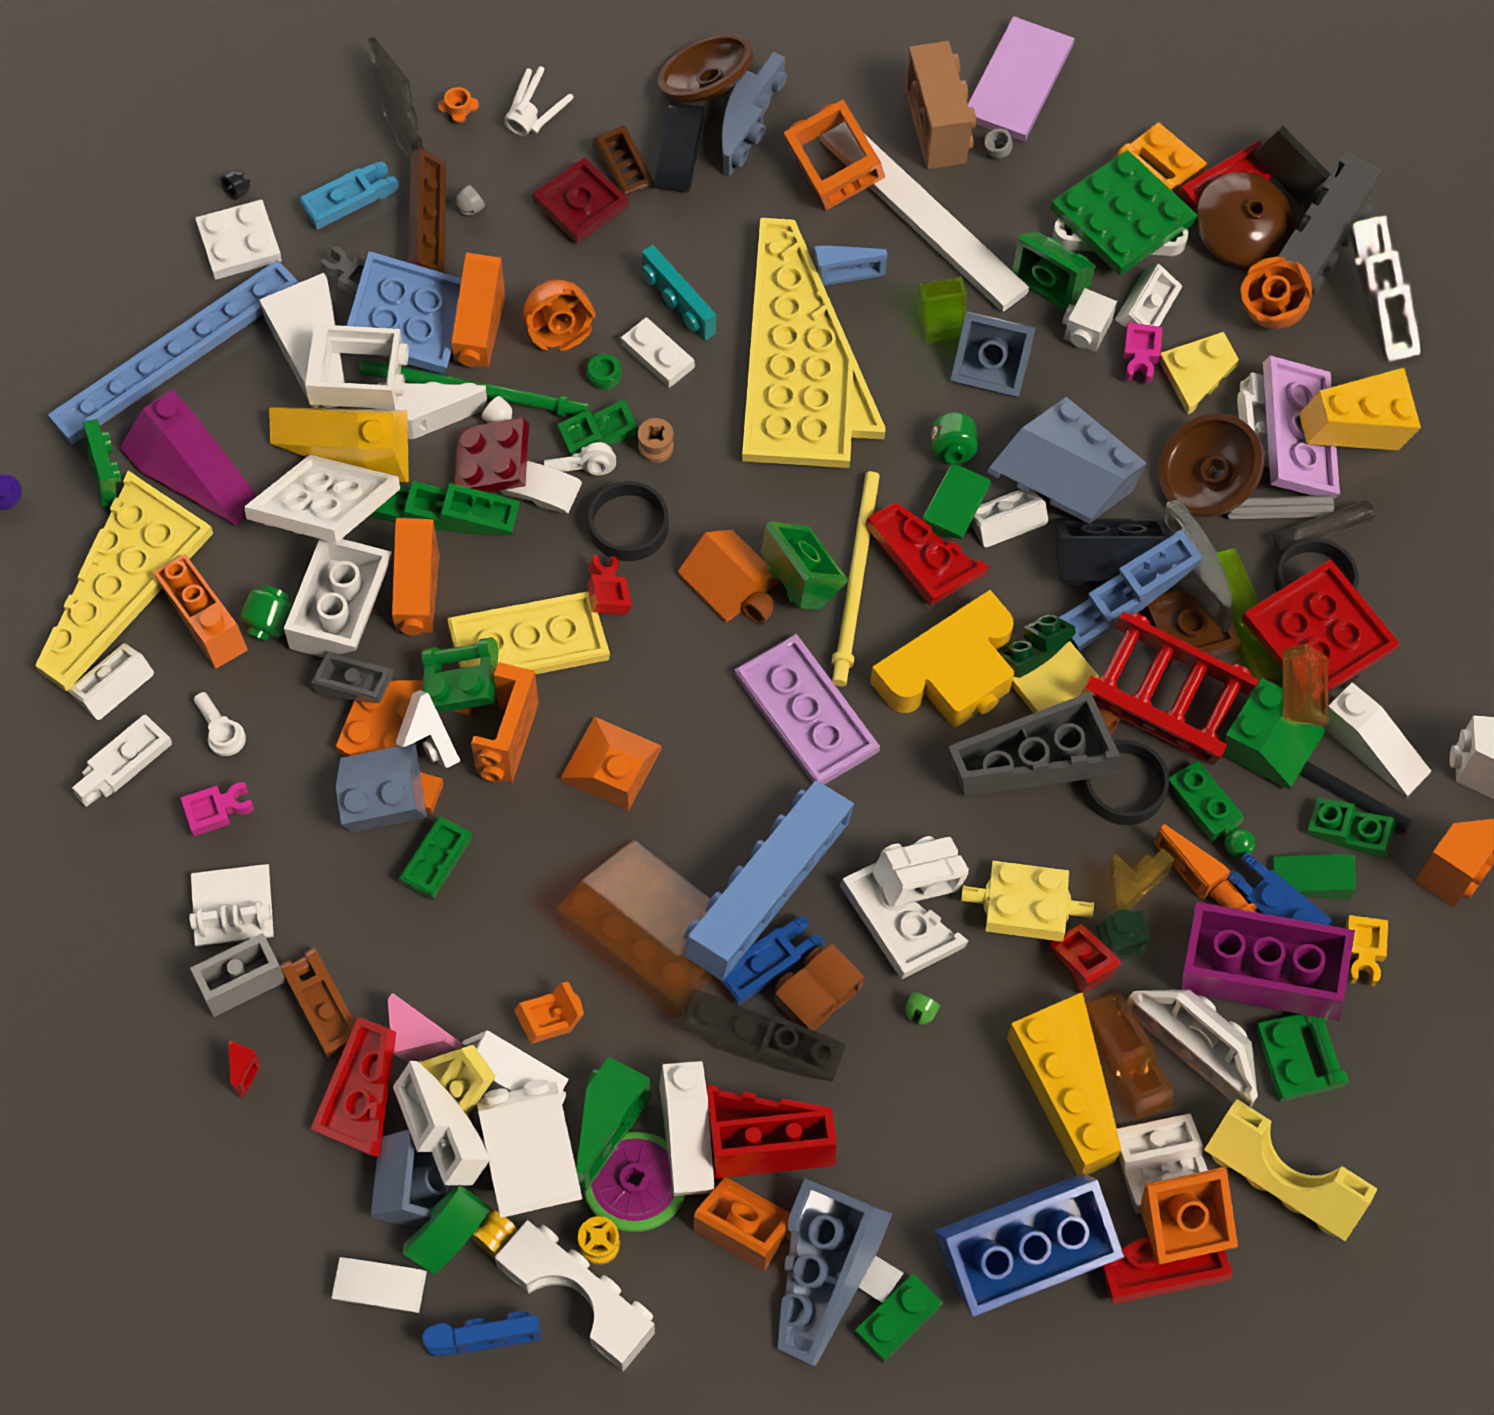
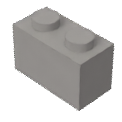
M264 933L190 968L213 1017L286 982Z

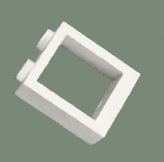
M314 324L305 382L309 404L396 410L397 396H403L405 388L404 374H400L401 366L408 364L409 347L408 344L402 342L400 329ZM332 352L390 356L386 385L328 382Z

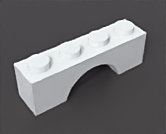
M527 1220L495 1257L497 1268L528 1294L550 1285L566 1286L579 1292L589 1302L594 1312V1323L590 1334L591 1346L624 1372L655 1334L654 1323L651 1322L653 1315L639 1302L634 1301L631 1305L619 1295L622 1290L610 1278L602 1275L599 1279L588 1270L589 1262L577 1251L571 1249L567 1253L557 1245L556 1242L559 1239L549 1228L541 1223L538 1227H535Z

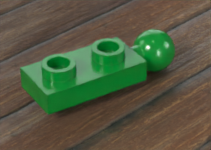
M1199 761L1169 777L1168 789L1212 842L1224 835L1225 849L1232 857L1241 859L1246 852L1249 854L1253 853L1256 844L1253 834L1246 829L1237 828V826L1243 823L1244 815Z

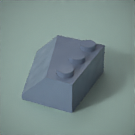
M1065 397L1022 427L992 463L987 473L997 478L1003 474L1017 481V488L1027 493L1033 489L1049 497L1051 505L1090 524L1133 492L1147 463L1069 398Z

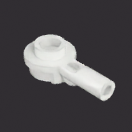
M596 442L587 447H582L581 453H574L571 457L544 460V466L561 472L584 469L593 475H604L614 470L616 456L609 445Z
M206 692L196 695L194 702L209 724L208 744L211 750L220 756H231L239 752L246 742V734L243 727L237 722L228 720L226 716H221Z

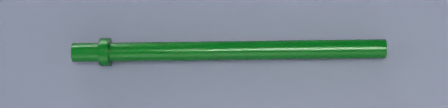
M363 359L360 365V373L387 378L389 364ZM401 367L400 374H404L405 382L426 384L428 382H437L446 385H461L463 383L486 386L487 398L489 399L501 396L506 402L555 411L558 416L566 417L567 414L577 415L589 409L588 403L570 400L569 396L561 395L558 398Z

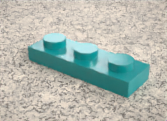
M654 245L643 250L641 273L645 281L651 286L655 285L660 290L666 304L670 308H676L683 316L686 326L692 332L697 331L705 341L715 335L716 313Z

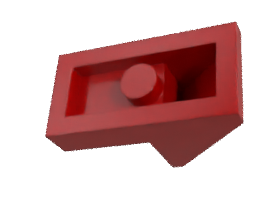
M1083 924L1066 932L1063 942L1054 940L1049 942L1053 955L1072 972L1079 993L1084 994L1112 978L1121 965L1120 959Z

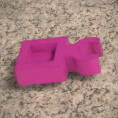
M1136 323L1127 324L1123 360H1130L1126 371L1127 381H1132L1135 371H1142L1146 375L1145 384L1151 383L1154 374L1152 363L1158 364L1160 358L1163 327Z
M236 783L228 789L227 793L222 795L218 786H214L181 797L194 837L230 825L228 814L246 815L254 810L251 800L245 802L236 801L240 795L249 793L246 783Z

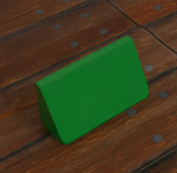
M951 464L923 516V521L932 526V532L937 536L962 539L991 485L990 479L959 465Z

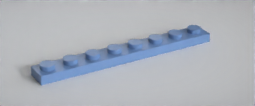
M278 260L274 261L49 413L48 418L68 443L73 445L84 437L83 421L98 419L101 426L261 317L263 312L260 299L298 284V280Z

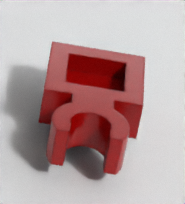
M594 554L588 564V571L591 576L587 582L592 611L627 615L632 604L626 577H619L615 574L619 567L617 558L611 556L606 565L607 567L600 564L598 555Z

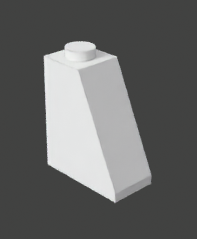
M488 1030L463 1040V1048L474 1045L496 1075L485 1093L495 1089H507L508 1092L524 1089L525 1084L543 1079L547 1080L548 1083L556 1081L561 1103L564 1102L566 1092L563 1089L568 1081V1078Z

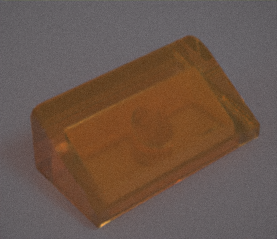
M1308 644L1284 650V718L1300 723L1327 726L1329 725L1328 657Z

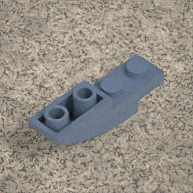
M773 52L757 75L747 71L733 89L725 110L722 129L723 175L727 177L731 176L736 167L740 168L743 166L748 157L749 149L753 143L758 144L765 133L766 126L763 124V114L766 112L774 92H779L787 79L784 56Z

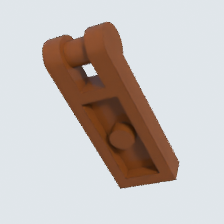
M313 947L304 952V957L292 963L288 960L280 964V968L327 1058H330L344 1050L355 1021L316 948ZM313 970L315 976L302 982L299 977Z

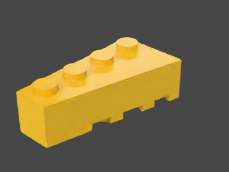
M1079 993L1011 1023L1007 1040L1077 1175L1082 1173L1089 1175L1115 1163L1121 1151V1145L1083 993Z

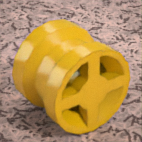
M490 1208L485 1221L476 1229L471 1238L479 1247L495 1259L518 1229L506 1217L501 1218L500 1212Z
M596 1216L589 1218L582 1224L578 1233L579 1248L582 1256L590 1263L598 1265L606 1264L613 1260L619 1252L620 1246L618 1229L613 1221L606 1217Z

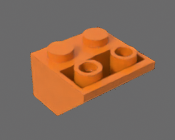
M1494 819L1453 823L1429 857L1415 882L1455 907L1462 896L1469 900L1494 865Z

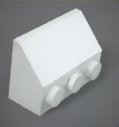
M319 539L284 627L289 648L323 658L327 651L339 655L356 651L392 558V552L344 539L339 540L337 543Z

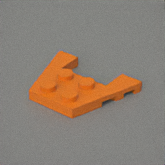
M423 680L390 681L380 703L354 700L336 744L337 752L344 757L398 746L396 745V739L413 693L419 690L422 691ZM473 707L454 710V712L470 716ZM420 772L426 813L433 814L444 785L443 779Z

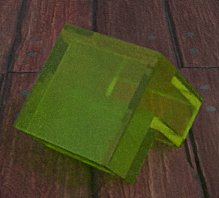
M962 277L919 283L916 310L925 344L960 339L966 315L965 304L967 298Z

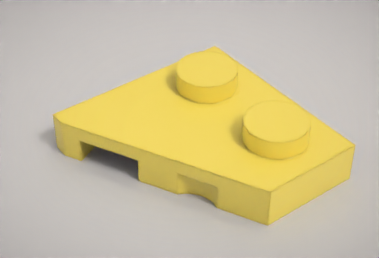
M1224 332L1162 352L1160 353L1159 363L1186 413L1190 414L1207 394L1210 395L1216 389L1219 381L1222 378H1226L1237 367L1239 359Z
M474 1045L419 1062L452 1095L467 1116H469L496 1077Z

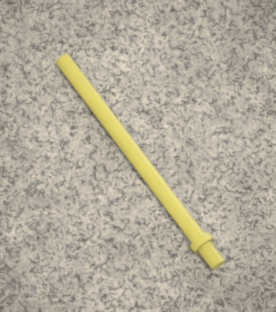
M873 471L865 474L837 652L832 655L831 661L834 665L832 682L840 687L847 685L849 668H852L854 665L852 647L871 534L865 523L867 518L874 514L880 477L878 473Z

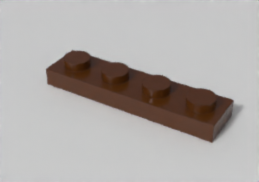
M419 147L411 153L408 263L444 273L446 161Z

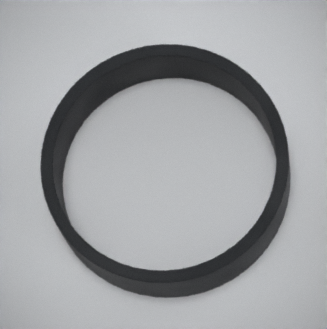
M623 481L609 485L595 496L589 508L588 520L591 539L595 546L610 558L615 556L620 561L641 560L654 554L666 540L669 528L667 505L662 496L646 484ZM629 495L649 500L660 510L664 519L661 530L649 542L636 547H620L607 542L596 531L593 524L594 518L598 510L608 501L616 497Z
M1319 538L1304 539L1291 545L1282 555L1274 577L1277 593L1286 587L1282 568L1286 561L1301 553L1314 552L1324 554L1337 561L1346 571L1349 581L1355 589H1357L1359 582L1358 568L1352 556L1340 545Z
M1131 740L1114 741L1119 753L1138 756L1155 769L1161 781L1162 791L1160 798L1152 806L1142 811H1118L1107 806L1097 797L1090 779L1083 780L1085 798L1092 810L1109 822L1119 825H1135L1145 822L1159 811L1169 788L1167 767L1158 753L1145 744Z

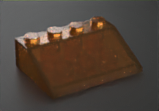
M635 840L631 841L585 877L556 908L558 925L676 1019L680 1017L715 977L684 957L687 940L683 938L690 923L695 918L701 920L707 913L706 907L711 899Z

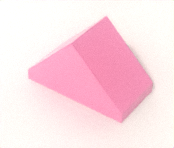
M393 993L388 998L390 1029L397 1032L394 1055L409 1063L410 1061L425 1060L463 1048V1043Z

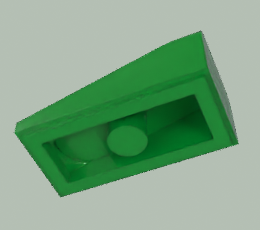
M1332 854L1273 857V870L1304 897L1350 900L1355 892V855Z

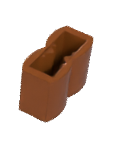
M833 944L824 950L821 947L815 949L805 959L804 965L806 967L795 975L793 972L787 973L775 986L777 991L774 997V1004L805 1036L817 1029L834 1011L848 1002L864 984L865 976Z

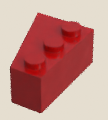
M706 1084L715 1179L836 1166L837 1140L831 1107L781 1098V1102L756 1097V1093L744 1091L742 1095L721 1091L719 1086Z

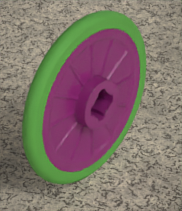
M640 1131L627 1132L587 1192L582 1190L585 1201L595 1216L606 1217L613 1221L618 1230L628 1232L646 1231L664 1224L679 1210L686 1196H673L666 1140L657 1135ZM635 1176L642 1180L640 1185L634 1186V1184L629 1183L630 1177Z

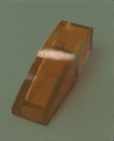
M1120 991L1086 1003L1092 1031L1107 1065L1136 1120L1173 1107V1087L1155 1059L1154 1046Z

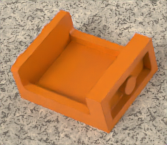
M498 662L494 673L498 706L506 711L497 738L490 740L474 736L471 746L477 774L490 782L500 783L503 780L513 783L539 705L535 671Z

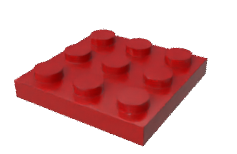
M1331 559L1244 612L1241 618L1309 704L1317 701L1391 654L1400 645L1395 636Z

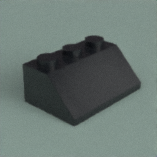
M1055 519L1057 569L1062 581H1067L1070 585L1083 586L1089 584V581H1103L1105 584L1120 574L1119 568L1173 535L1163 519H1095L1090 524L1081 519Z

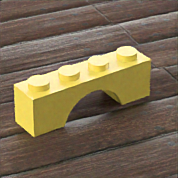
M1236 1099L1204 1150L1211 1154L1214 1161L1225 1168H1232L1245 1176L1253 1187L1262 1191H1268L1279 1198L1290 1211L1298 1214L1302 1213L1316 1222L1317 1226L1324 1233L1334 1237L1338 1236L1346 1241L1370 1205L1377 1188L1343 1166L1324 1175H1306L1291 1169L1278 1157L1273 1148L1270 1135L1271 1120Z

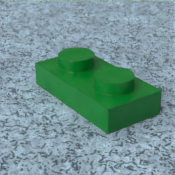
M913 1273L855 1329L854 1334L884 1363L942 1306L943 1302Z

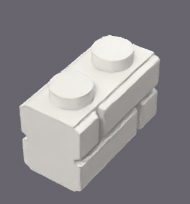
M927 836L918 840L914 845L902 847L901 844H892L886 847L881 852L873 868V875L880 888L883 887V894L890 907H895L959 891L968 876L969 869L961 855L958 856V849L951 837L934 840L932 836Z

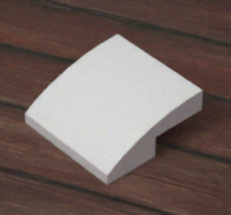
M1191 1113L1117 1129L1121 1145L1118 1157L1136 1214L1141 1213L1140 1205L1145 1184L1208 1171L1202 1156L1203 1144Z

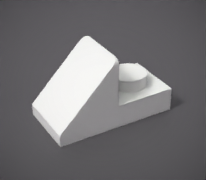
M419 690L413 693L396 739V745L403 748L426 737L427 741L422 744L432 763L437 761L439 765L448 768L460 762V759L429 694Z

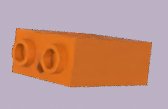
M844 99L824 106L819 113L806 120L795 122L789 130L783 132L791 152L826 211L886 178L881 161ZM845 122L865 157L822 181L802 146Z

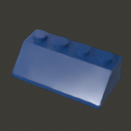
M1085 1173L934 1231L947 1269L972 1317L1124 1257L1098 1180Z

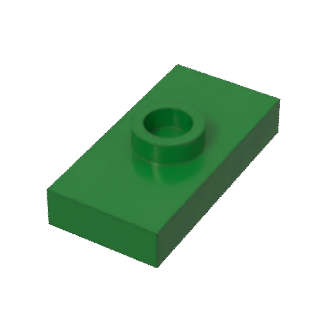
M438 816L399 877L400 883L434 900L473 839L472 832Z

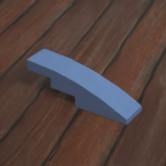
M1181 530L1119 568L1120 574L1090 592L1087 601L1059 617L1075 626L1076 633L1070 640L1080 652L1115 629L1114 626L1123 611L1128 614L1141 611L1203 561V557L1184 531Z

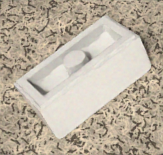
M1160 264L1146 269L1141 274L1115 320L1127 327L1128 323L1160 326L1182 285Z
M1020 489L981 504L970 524L984 547H990L1046 525L1048 523L1046 502L1033 489L1029 493Z
M124 643L78 680L68 692L95 719L100 720L150 679L154 671L142 654Z

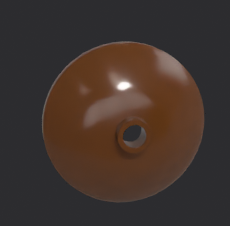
M719 34L696 41L677 52L666 62L658 76L659 88L664 96L679 102H698L716 98L730 90L746 74L754 55L752 46L747 38L738 34Z
M1233 172L1216 178L1202 192L1196 206V226L1203 243L1215 257L1236 268L1249 270L1263 259L1279 256L1295 231V217L1288 199L1272 182L1252 173ZM1250 207L1255 209L1258 214L1253 213Z
M1213 413L1194 418L1181 426L1170 437L1161 453L1158 466L1161 489L1172 505L1188 515L1215 517L1228 513L1246 501L1257 487L1264 467L1263 447L1254 430L1246 422L1235 416ZM1224 470L1219 478H1215V474L1218 471Z

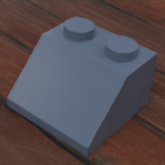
M415 743L403 748L396 746L340 758L336 793L342 826L355 833L427 818Z
M409 1130L382 1137L379 1158L377 1157L371 1217L400 1226L422 1227L431 1219L432 1208L457 1185H444L432 1152H417ZM461 1185L469 1191V1185Z

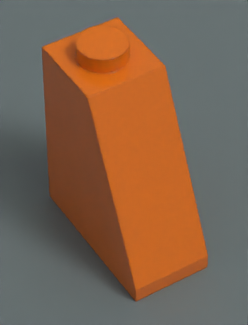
M466 253L451 342L454 362L468 367H489L506 298L500 257Z
M396 518L392 616L396 632H403L407 635H420L423 632L433 633L440 557L433 519Z

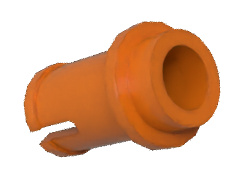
M1230 880L1220 883L1210 894L1211 898L1222 907L1256 912V905L1254 903L1249 904L1232 885Z

